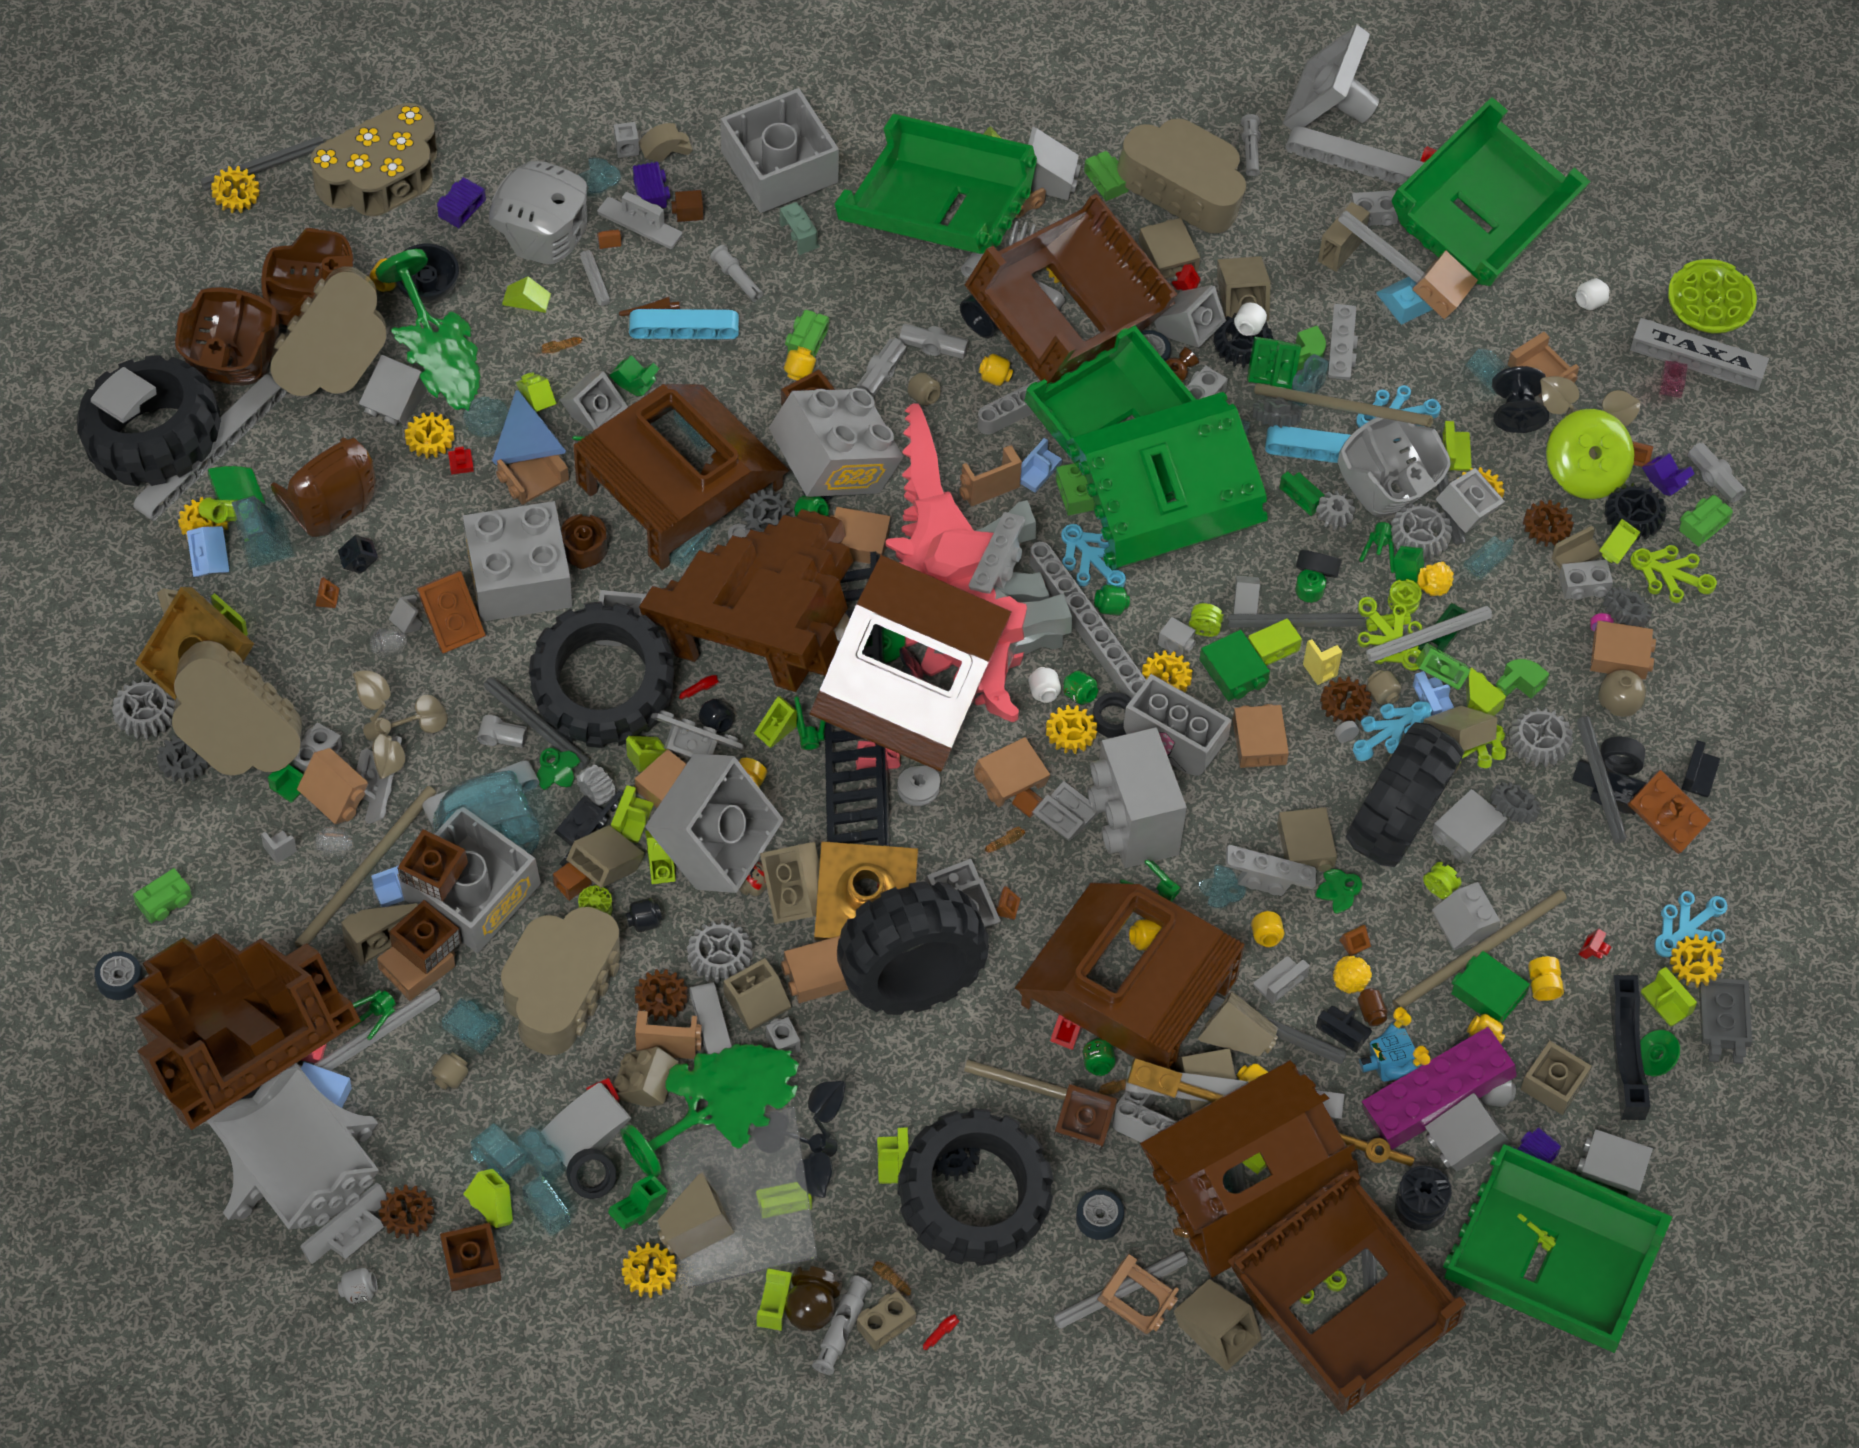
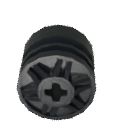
M972 294L961 302L960 313L968 327L978 335L988 339L1000 331Z
M1417 1166L1411 1168L1403 1175L1395 1198V1212L1405 1226L1414 1230L1427 1231L1436 1228L1443 1221L1452 1196L1451 1184L1447 1176L1431 1166Z

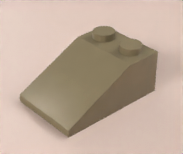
M815 842L760 853L774 924L816 916L820 864Z
M417 903L365 909L356 914L348 915L341 922L345 946L360 966L392 947L389 931L418 906Z

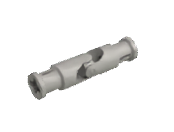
M854 1275L850 1278L851 1285L847 1294L842 1296L831 1326L820 1345L821 1352L817 1360H814L812 1363L813 1368L826 1375L834 1373V1364L838 1356L842 1355L847 1344V1337L851 1333L863 1308V1299L866 1292L872 1287L870 1281L863 1277ZM845 1315H851L850 1319H846Z

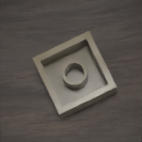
M1549 1041L1525 1075L1520 1090L1563 1115L1587 1081L1592 1066Z

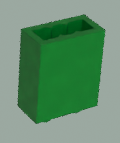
M1242 630L1201 648L1199 660L1228 702L1233 699H1241L1248 692L1254 689L1260 690L1267 685L1270 670Z
M1482 951L1478 957L1473 956L1466 965L1467 969L1463 974L1459 972L1452 981L1454 986L1451 994L1480 1015L1487 1014L1502 1024L1527 995L1530 984Z

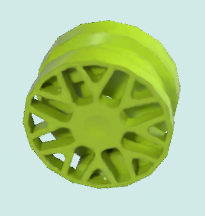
M1406 579V581H1395L1389 591V607L1393 611L1395 605L1402 604L1410 614L1414 613L1420 604L1421 588L1417 583ZM1396 609V610H1395V612H1396L1397 614H1399V612H1398L1397 610H1400V612H1402L1401 609Z
M1200 603L1192 608L1188 626L1195 629V634L1213 637L1220 633L1224 614H1221L1222 610L1212 604Z
M1437 862L1432 866L1431 872L1424 875L1423 881L1430 892L1440 899H1446L1452 894V891L1457 890L1461 886L1462 882L1461 878L1457 879L1455 876L1457 872L1448 864L1445 867L1442 866V862Z
M597 885L589 886L579 895V908L591 907L611 916L613 910L612 897L604 887L600 888Z

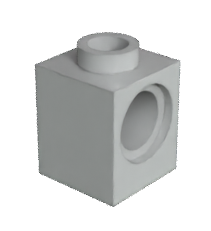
M635 122L614 124V142L618 158L639 155V138Z
M1171 617L1159 633L1158 645L1171 653L1174 651L1177 656L1184 655L1186 651L1190 653L1196 643V640H1194L1195 629Z
M789 1017L775 1019L769 1025H766V1038L771 1048L785 1051L790 1050L792 1052L790 1055L800 1052V1039ZM785 1035L787 1038L779 1039L777 1036Z

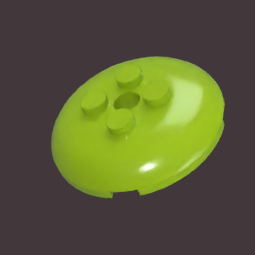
M1702 259L1687 263L1677 273L1675 272L1668 287V299L1676 316L1691 328L1706 333H1727L1743 326L1753 315L1757 303L1755 287L1747 275L1743 276L1735 270L1736 267L1732 264L1720 260Z
M1582 409L1568 414L1554 427L1548 439L1546 459L1553 479H1556L1564 488V491L1581 499H1599L1609 496L1611 492L1614 493L1617 487L1621 488L1626 482L1633 468L1634 447L1626 427L1615 416L1598 409ZM1591 448L1597 453L1595 459H1592L1589 455Z

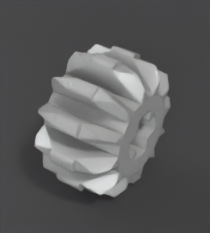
M1338 490L1334 494L1328 491L1324 497L1320 498L1319 505L1316 508V513H1319L1318 521L1325 520V527L1331 524L1334 530L1337 529L1338 525L1343 529L1347 523H1351L1353 520V515L1356 511L1355 507L1352 506L1353 499L1347 500V493L1341 496Z
M594 764L581 771L577 776V785L580 787V792L597 806L607 803L615 795V786L612 784V779L609 778L608 773H605L602 767Z

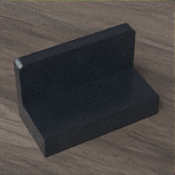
M1697 740L1681 789L1709 797L1720 758L1703 753L1706 743Z

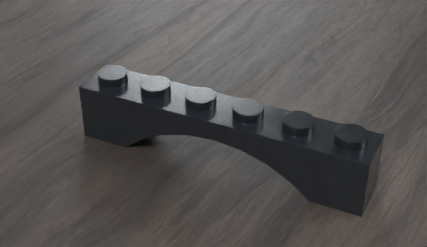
M1614 975L1609 987L1620 1116L1621 1120H1646L1650 1110V1097L1640 1045V991L1638 975Z

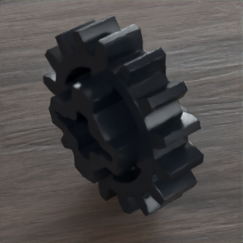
M965 1148L953 1150L943 1155L941 1161L938 1159L934 1163L932 1170L937 1169V1177L944 1174L945 1181H948L950 1176H953L955 1182H957L960 1175L967 1179L968 1171L974 1173L975 1165H979L980 1157L978 1156L980 1155V1149L967 1148L970 1154L969 1158L967 1153L964 1152Z

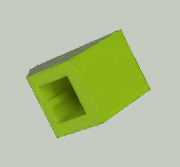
M534 372L521 376L522 380L516 381L520 392L536 412L556 404L547 378L537 374L534 375Z
M1621 519L1599 550L1603 558L1611 563L1615 562L1618 564L1637 539L1640 531Z
M1472 667L1470 668V673L1466 678L1467 707L1495 716L1503 709L1506 696L1500 688L1493 686L1487 681L1482 673L1477 672Z
M648 830L645 831L651 884L676 882L674 862Z
M494 1169L478 1172L463 1195L469 1200L472 1207L478 1209L485 1216L486 1221L495 1228L510 1225L513 1222L509 1185Z

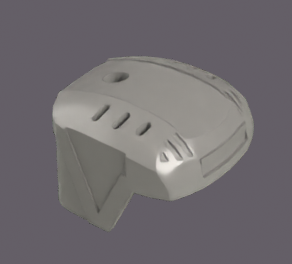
M529 161L511 171L498 187L489 211V224L505 235L518 257L543 264H555L574 250L585 232L587 226L586 181L579 175L560 166L543 161ZM562 200L564 202L562 204H556L553 201ZM523 210L522 217L519 218V213ZM534 214L533 221L529 222L531 215Z
M1379 417L1365 423L1345 441L1339 451L1337 461L1342 476L1365 509L1377 517L1396 514L1403 507H1408L1411 503L1420 499L1442 481L1450 467L1449 455L1435 429ZM1395 439H1400L1397 443L1393 442ZM1408 448L1407 452L1402 454L1399 452L1402 449ZM1412 458L1415 459V461L1410 464L1406 463V461ZM1391 483L1399 486V493H1395L1392 490Z

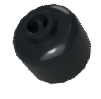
M711 699L702 705L699 711V720L704 726L717 730L716 733L725 732L732 726L734 713L722 700Z
M651 898L631 903L629 906L630 912L625 913L629 927L634 926L637 932L657 928L659 921L663 920L658 902H654Z

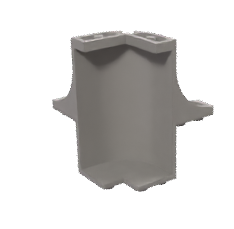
M297 1063L264 1083L253 1098L239 1099L207 1120L224 1143L232 1162L233 1189L229 1203L223 1211L228 1220L248 1217L252 1213V1208L255 1204L265 1197L289 1230L304 1229L314 1225L320 1227L347 1206L355 1205L360 1200L359 1195L373 1183V1178L379 1172V1169L357 1142H363L372 1135V1130L378 1124L374 1117L349 1112L331 1102L317 1090Z

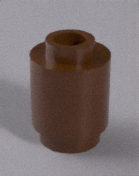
M1372 988L1363 990L1357 998V1002L1364 1021L1368 1022L1369 1026L1383 1024L1387 1020L1386 1015L1388 1012L1380 991Z

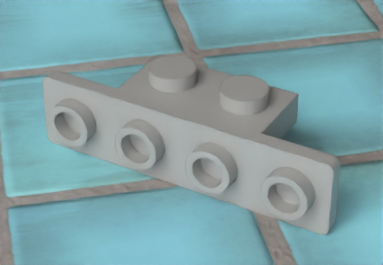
M625 192L622 196V203L607 197L597 210L598 215L669 249H673L682 237V231L664 223V209L643 200L638 195Z
M1334 304L1328 369L1329 378L1350 380L1351 367H1355L1356 354L1353 353V349L1357 348L1358 336L1354 335L1356 306Z
M1007 512L1003 513L969 583L971 590L990 594L994 586L1004 588L1007 580L1011 579L1013 568L1016 562H1019L1022 555V549L1019 546L1017 537L1025 523L1023 516Z
M661 710L660 714L652 713V719L671 725L664 747L670 751L691 758L693 754L713 755L717 743L734 749H743L744 745L738 743V738L728 734H725L724 737L716 735L717 730L706 726H703V729L695 727V722L684 718L678 721L673 719L674 714Z
M395 736L391 741H397L401 745L402 738ZM366 748L360 753L356 772L368 782L363 799L369 802L365 822L371 824L381 820L386 814V804L391 793V783L395 773L380 779L375 766L373 751Z
M1233 845L1226 847V866L1242 871L1238 876V885L1282 896L1291 884L1309 889H1314L1316 886L1315 867Z
M375 1183L359 1196L360 1200L355 1205L347 1206L301 1244V1249L311 1264L315 1263L330 1249L346 1259L384 1227L381 1221L372 1215L381 1208V1200L387 1201L386 1194L380 1184Z

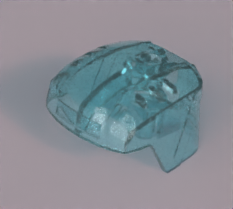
M510 770L486 773L457 784L445 793L434 812V833L439 830L457 809L465 807L530 855L534 852L539 842V824L524 795L522 785L516 773ZM527 842H530L528 847H525V844Z

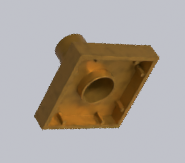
M180 587L135 664L176 700L174 683L178 662L181 656L194 644L202 641L217 642L230 652L234 651L237 653L243 663L254 643L194 588Z
M821 842L814 940L823 941L840 936L841 929L847 919L854 918L856 916V909L865 902L876 900L881 897L880 893L894 887L901 889L908 887L909 883H915L918 848ZM861 879H872L879 884V888L873 895L862 896L854 890L853 884Z

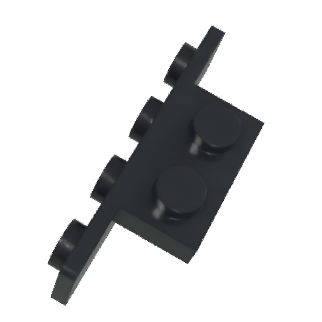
M1580 759L1572 779L1575 782L1594 788L1590 800L1602 805L1590 764ZM1606 768L1618 810L1625 814L1635 815L1636 812L1628 803L1647 782Z
M619 789L603 810L584 795L554 833L572 846L574 841L591 834L595 827L600 830L608 820V817L605 816L609 810L614 812L620 803L619 797L623 791ZM569 852L560 862V865L562 867L567 863L566 859L568 857Z

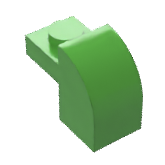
M1314 326L1297 333L1296 344L1301 345L1297 371L1303 369L1306 365H1308L1311 371H1314L1323 362L1326 340L1319 327Z
M1517 659L1506 664L1504 674L1497 681L1496 686L1503 691L1506 697L1518 688L1532 699L1547 685L1549 673L1531 660Z

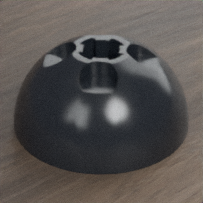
M430 243L417 244L405 249L404 251L422 249L428 258L427 264L423 269L411 276L422 303H433L445 298L454 289L459 276L458 261L452 252L440 245ZM402 280L395 282L401 293L410 299Z

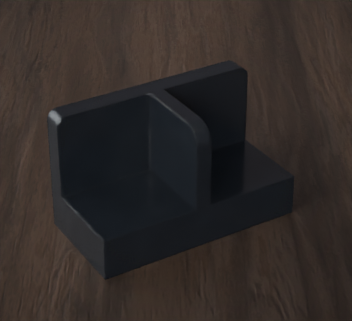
M1331 1006L1327 1012L1323 1010L1317 1019V1029L1356 1053L1372 1033L1370 1028L1354 1019L1356 1011L1353 1009L1347 1015L1335 1006Z

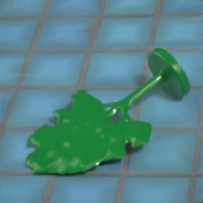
M412 249L398 253L383 261L376 268L375 274L382 283H393L402 280L418 318L415 322L416 326L394 327L391 329V332L400 344L404 343L410 348L411 351L407 352V361L411 364L417 362L426 370L420 373V378L428 392L438 398V394L441 392L446 397L447 403L455 410L465 408L469 411L474 396L478 394L477 390L479 389L481 377L479 366L475 362L477 361L478 348L464 337V335L471 337V327L467 321L454 312H449L444 317V320L433 318L427 312L411 278L412 275L422 270L427 264L428 258L426 253L422 249ZM428 321H431L439 328L438 332H433Z
M735 1044L730 1048L722 1049L719 1054L715 1052L711 1054L698 1053L694 1057V1070L688 1071V1064L686 1063L676 1064L669 1069L665 1087L668 1092L685 1097L689 1107L685 1117L649 1142L633 1125H626L620 1129L622 1140L641 1170L647 1176L653 1174L655 1177L661 1175V1166L654 1151L693 1125L714 1124L716 1129L731 1142V1145L739 1149L743 1144H748L751 1135H748L751 1123L755 1127L769 1125L770 1119L763 1116L767 1104L776 1109H781L795 1097L798 1086H790L786 1083L791 1076L797 1073L798 1062L790 1057L792 1053L790 1050H776L752 1044ZM699 1099L708 1101L706 1108L699 1112L695 1111ZM708 1115L713 1116L710 1119H705Z

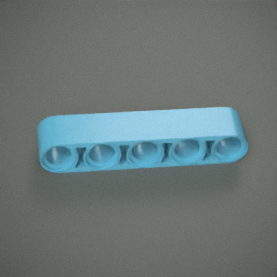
M637 309L633 310L629 315V334L635 339H735L739 334V315L733 310Z
M1274 425L1267 429L1265 451L1272 455L1338 463L1339 451L1351 435L1287 426L1280 428L1278 425Z

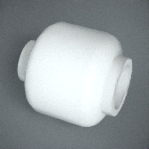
M1595 278L1584 282L1577 289V303L1586 310L1597 309L1608 302L1609 287L1600 279Z
M1245 303L1240 307L1234 324L1241 334L1246 336L1256 335L1265 324L1267 314L1260 305Z
M1040 667L1029 676V687L1035 700L1048 703L1054 701L1060 694L1061 684L1055 670Z

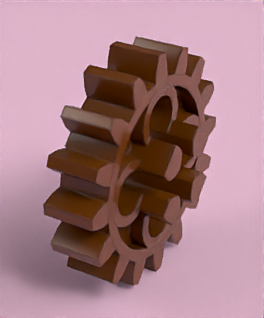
M1540 500L1538 506L1533 503L1531 509H1527L1524 516V532H1530L1528 538L1532 539L1535 537L1536 544L1543 541L1546 547L1549 542H1552L1555 546L1558 540L1562 541L1566 537H1570L1574 522L1571 521L1572 514H1567L1568 508L1561 509V503L1559 502L1556 505H1552L1551 500L1548 501V504H1544Z
M1349 676L1346 678V681L1338 677L1337 683L1330 680L1329 686H1324L1320 699L1322 702L1321 709L1326 710V717L1334 716L1333 722H1336L1338 719L1341 720V723L1346 721L1355 722V719L1362 721L1364 715L1367 716L1371 708V692H1365L1367 686L1365 684L1359 686L1358 679L1351 682ZM1352 691L1351 697L1346 700L1347 693ZM1346 701L1345 709L1340 710L1341 704Z
M655 969V975L653 976L647 972L646 980L640 978L639 986L635 987V1003L638 1004L639 1011H648V1017L651 1014L654 1015V1021H657L659 1016H663V1019L667 1021L670 1014L675 1018L677 1017L676 1010L683 1012L684 1004L687 1003L688 991L687 987L684 986V979L677 980L676 972L671 976L668 975V969H665L663 974H660L658 969ZM654 984H656V985L659 986V993H658V994H657V988H656V986H655ZM665 995H666V1003H667L669 1006H666V1005L663 1004V996H665Z
M406 1184L401 1191L394 1187L395 1193L392 1195L387 1192V1201L381 1200L380 1202L382 1208L379 1210L381 1223L383 1226H387L388 1234L395 1231L396 1238H399L401 1234H405L406 1239H409L411 1233L419 1237V1230L421 1229L426 1232L428 1230L426 1223H433L431 1216L434 1214V1207L431 1206L433 1205L431 1197L426 1198L425 1190L418 1193L417 1186H414L412 1190H408ZM399 1200H405L407 1211L411 1213L414 1224H408L407 1214L405 1211H402V1205ZM393 1215H396V1217H398V1218H397V1219H392L391 1217H392Z

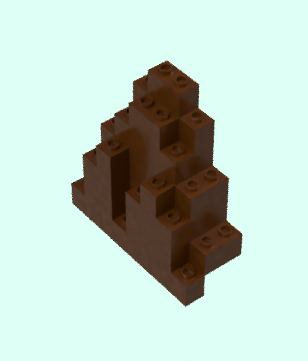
M801 509L797 517L783 515L777 526L768 524L764 532L750 530L746 537L741 538L732 535L726 546L717 544L713 552L708 553L699 550L679 582L671 580L666 588L651 587L639 606L641 614L646 615L656 625L665 628L676 657L695 662L699 657V653L693 636L766 657L775 686L796 692L809 671L826 676L839 646L834 630L848 609L840 582L853 562L849 546L841 543L846 536L842 521L836 517H828L814 511L810 512Z
M217 933L197 946L183 937L143 962L149 976L133 985L142 1004L148 1009L135 1017L148 1042L147 1045L137 1050L156 1089L170 1101L179 1120L190 1130H193L360 1022L352 1002L338 992L320 953L307 943L289 955L284 956L262 938L239 951Z

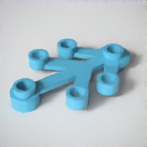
M1403 385L1398 388L1396 398L1389 408L1399 410L1404 401L1410 398L1411 390L1408 386ZM1379 390L1376 393L1373 405H1386L1389 401V393L1386 390ZM1429 399L1423 405L1400 410L1430 415L1434 419L1439 416L1441 406L1437 400ZM1358 414L1356 423L1360 428L1369 422L1365 419L1372 420L1376 417Z
M1077 524L1067 525L1061 533L1062 541L1067 544L1066 555L1062 560V564L1067 571L1073 570L1076 567V559L1074 558L1075 548L1077 547L1082 552L1080 572L1076 578L1077 584L1087 586L1090 583L1089 567L1091 562L1107 579V585L1124 587L1125 574L1119 570L1112 571L1100 558H1103L1104 550L1109 547L1108 542L1101 541L1103 539L1102 534L1083 532ZM1086 542L1098 543L1102 548L1090 547ZM1070 561L1073 564L1067 565L1065 562ZM1080 577H1086L1087 580L1083 581Z
M1419 701L1406 708H1394L1392 704H1385L1380 708L1384 719L1404 716L1401 719L1375 721L1372 716L1365 717L1361 721L1365 732L1384 730L1367 741L1358 740L1354 743L1353 753L1358 761L1370 759L1374 752L1372 748L1391 735L1392 737L1386 740L1385 746L1389 753H1394L1401 741L1403 731L1406 734L1415 722L1423 723L1425 718L1431 716L1432 708L1430 704Z
M1689 891L1683 892L1678 897L1680 904L1679 930L1673 935L1672 921L1677 916L1678 911L1674 905H1666L1661 910V916L1663 917L1662 934L1656 938L1654 943L1657 954L1662 957H1672L1671 952L1673 948L1677 949V942L1681 941L1685 936L1694 939L1695 934H1698L1699 940H1703L1707 936V942L1715 941L1716 945L1721 944L1725 940V934L1722 930L1715 929L1709 932L1696 928L1710 917H1719L1727 910L1726 900L1720 896L1711 898L1706 903V909L1689 921L1690 905L1694 903L1695 897ZM1683 896L1689 898V903L1684 901ZM1716 902L1721 905V909L1716 906ZM1666 909L1671 910L1672 916L1667 914ZM1714 934L1720 937V941L1714 938ZM1665 941L1669 943L1670 948L1665 946Z

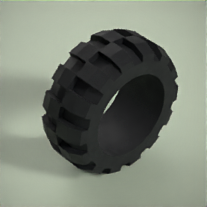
M161 355L145 356V360L137 362L131 359L118 364L119 368L111 373L108 371L104 372L95 380V387L87 389L78 411L77 432L89 461L95 465L98 471L113 481L118 479L124 485L139 487L142 482H148L151 486L167 483L166 479L175 475L180 478L193 470L192 465L194 463L204 461L212 450V442L217 440L221 423L219 417L220 409L209 381L200 371L183 360L174 357L165 360ZM122 367H125L156 387V395L140 404V413L124 423L91 403V398L99 387ZM162 408L178 409L168 421L154 429L140 433L120 432L127 423L145 412Z
M602 601L584 603V609L573 612L570 608L557 616L556 623L551 628H545L537 639V648L530 657L529 665L531 691L538 711L547 724H551L557 729L559 735L571 742L576 740L585 742L586 747L604 748L605 744L618 742V746L626 744L628 736H636L643 730L648 733L659 722L651 718L652 713L660 714L661 710L663 711V709L668 708L673 695V681L675 679L672 653L666 638H663L660 634L658 626L646 615L639 616L634 613L632 607L615 603L614 607L603 606ZM600 640L622 643L634 650L645 664V675L641 686L629 700L614 708L595 710L576 704L564 694L559 686L560 674L566 660L575 650L585 644Z
M1415 722L1408 729L1348 829L1346 839L1355 851L1381 866L1395 867L1401 861L1462 760L1465 751L1456 739L1427 723Z
M926 881L909 883L908 887L901 889L894 887L880 893L881 897L872 902L868 900L856 909V916L847 919L841 929L837 945V962L850 993L865 1007L875 1012L883 1010L887 1015H902L904 1011L911 1010L914 1013L931 1009V1005L941 1001L945 1003L958 996L960 989L969 987L978 978L979 969L984 968L988 957L989 936L976 904L961 890H956L950 884L937 882L934 885H929ZM922 945V946H920V947H918V948H915V949H913V950L904 952V951H906V950H908V949H910V948H913V947H915V946Z
M971 1108L966 1113H960L955 1110L938 1117L937 1121L932 1125H926L914 1138L902 1160V1167L898 1175L897 1194L901 1198L902 1206L900 1211L908 1227L912 1226L918 1234L917 1240L930 1252L932 1249H935L945 1255L944 1260L961 1265L964 1261L975 1262L977 1266L997 1263L999 1259L1006 1256L1012 1257L1025 1248L1028 1242L1036 1236L1050 1210L1053 1199L1051 1184L1054 1180L1051 1165L1045 1161L1042 1155L1044 1148L1034 1134L1028 1136L1019 1128L1020 1122L1004 1114L1003 1118L991 1115L990 1109ZM960 1148H979L993 1153L1004 1161L1016 1180L1018 1203L1015 1213L1005 1221L987 1227L970 1226L955 1220L943 1210L933 1192L932 1169L934 1163L943 1155Z

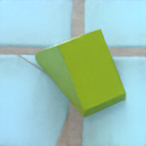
M527 276L507 286L502 305L546 313L551 293Z
M778 696L754 734L768 747L772 748L797 727V710L781 696Z
M628 736L626 739L627 757L639 772L644 771L667 750L658 737Z

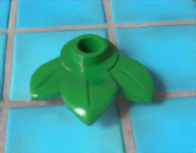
M555 748L545 749L540 755L541 767L537 772L540 787L543 790H547L554 782L561 787H571L574 782V773L571 768L576 767L580 763L577 755L571 751L560 752ZM551 758H555L554 762L549 763Z
M1331 869L1324 872L1323 875L1326 882L1318 887L1315 894L1316 897L1322 900L1333 901V911L1335 914L1348 910L1353 905L1354 897L1362 890L1363 885L1360 877L1356 874H1345L1339 869ZM1348 882H1354L1352 887L1346 886Z

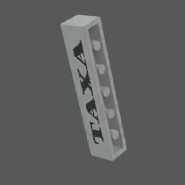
M1643 318L1639 321L1630 351L1757 391L1769 358L1760 354H1754L1738 347H1732Z

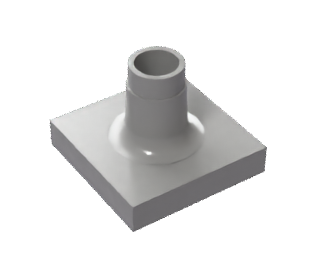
M1355 25L1307 60L1284 118L1283 124L1291 130L1296 126L1305 127L1333 106L1348 116L1355 118L1360 123L1365 122L1373 114L1378 106L1379 98L1354 78L1370 36L1367 31Z

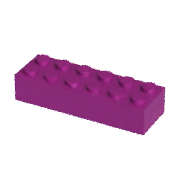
M1486 1027L1430 1060L1429 1064L1420 1066L1418 1069L1413 1070L1362 1101L1363 1110L1379 1136L1386 1140L1390 1145V1149L1393 1150L1427 1130L1425 1128L1426 1125L1471 1094L1475 1093L1478 1098H1481L1494 1088L1517 1076L1515 1064L1490 1028Z

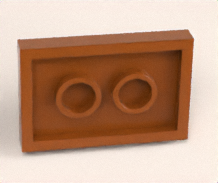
M460 570L416 588L441 653H446L486 636Z
M1662 770L1657 771L1628 803L1678 854L1711 821Z

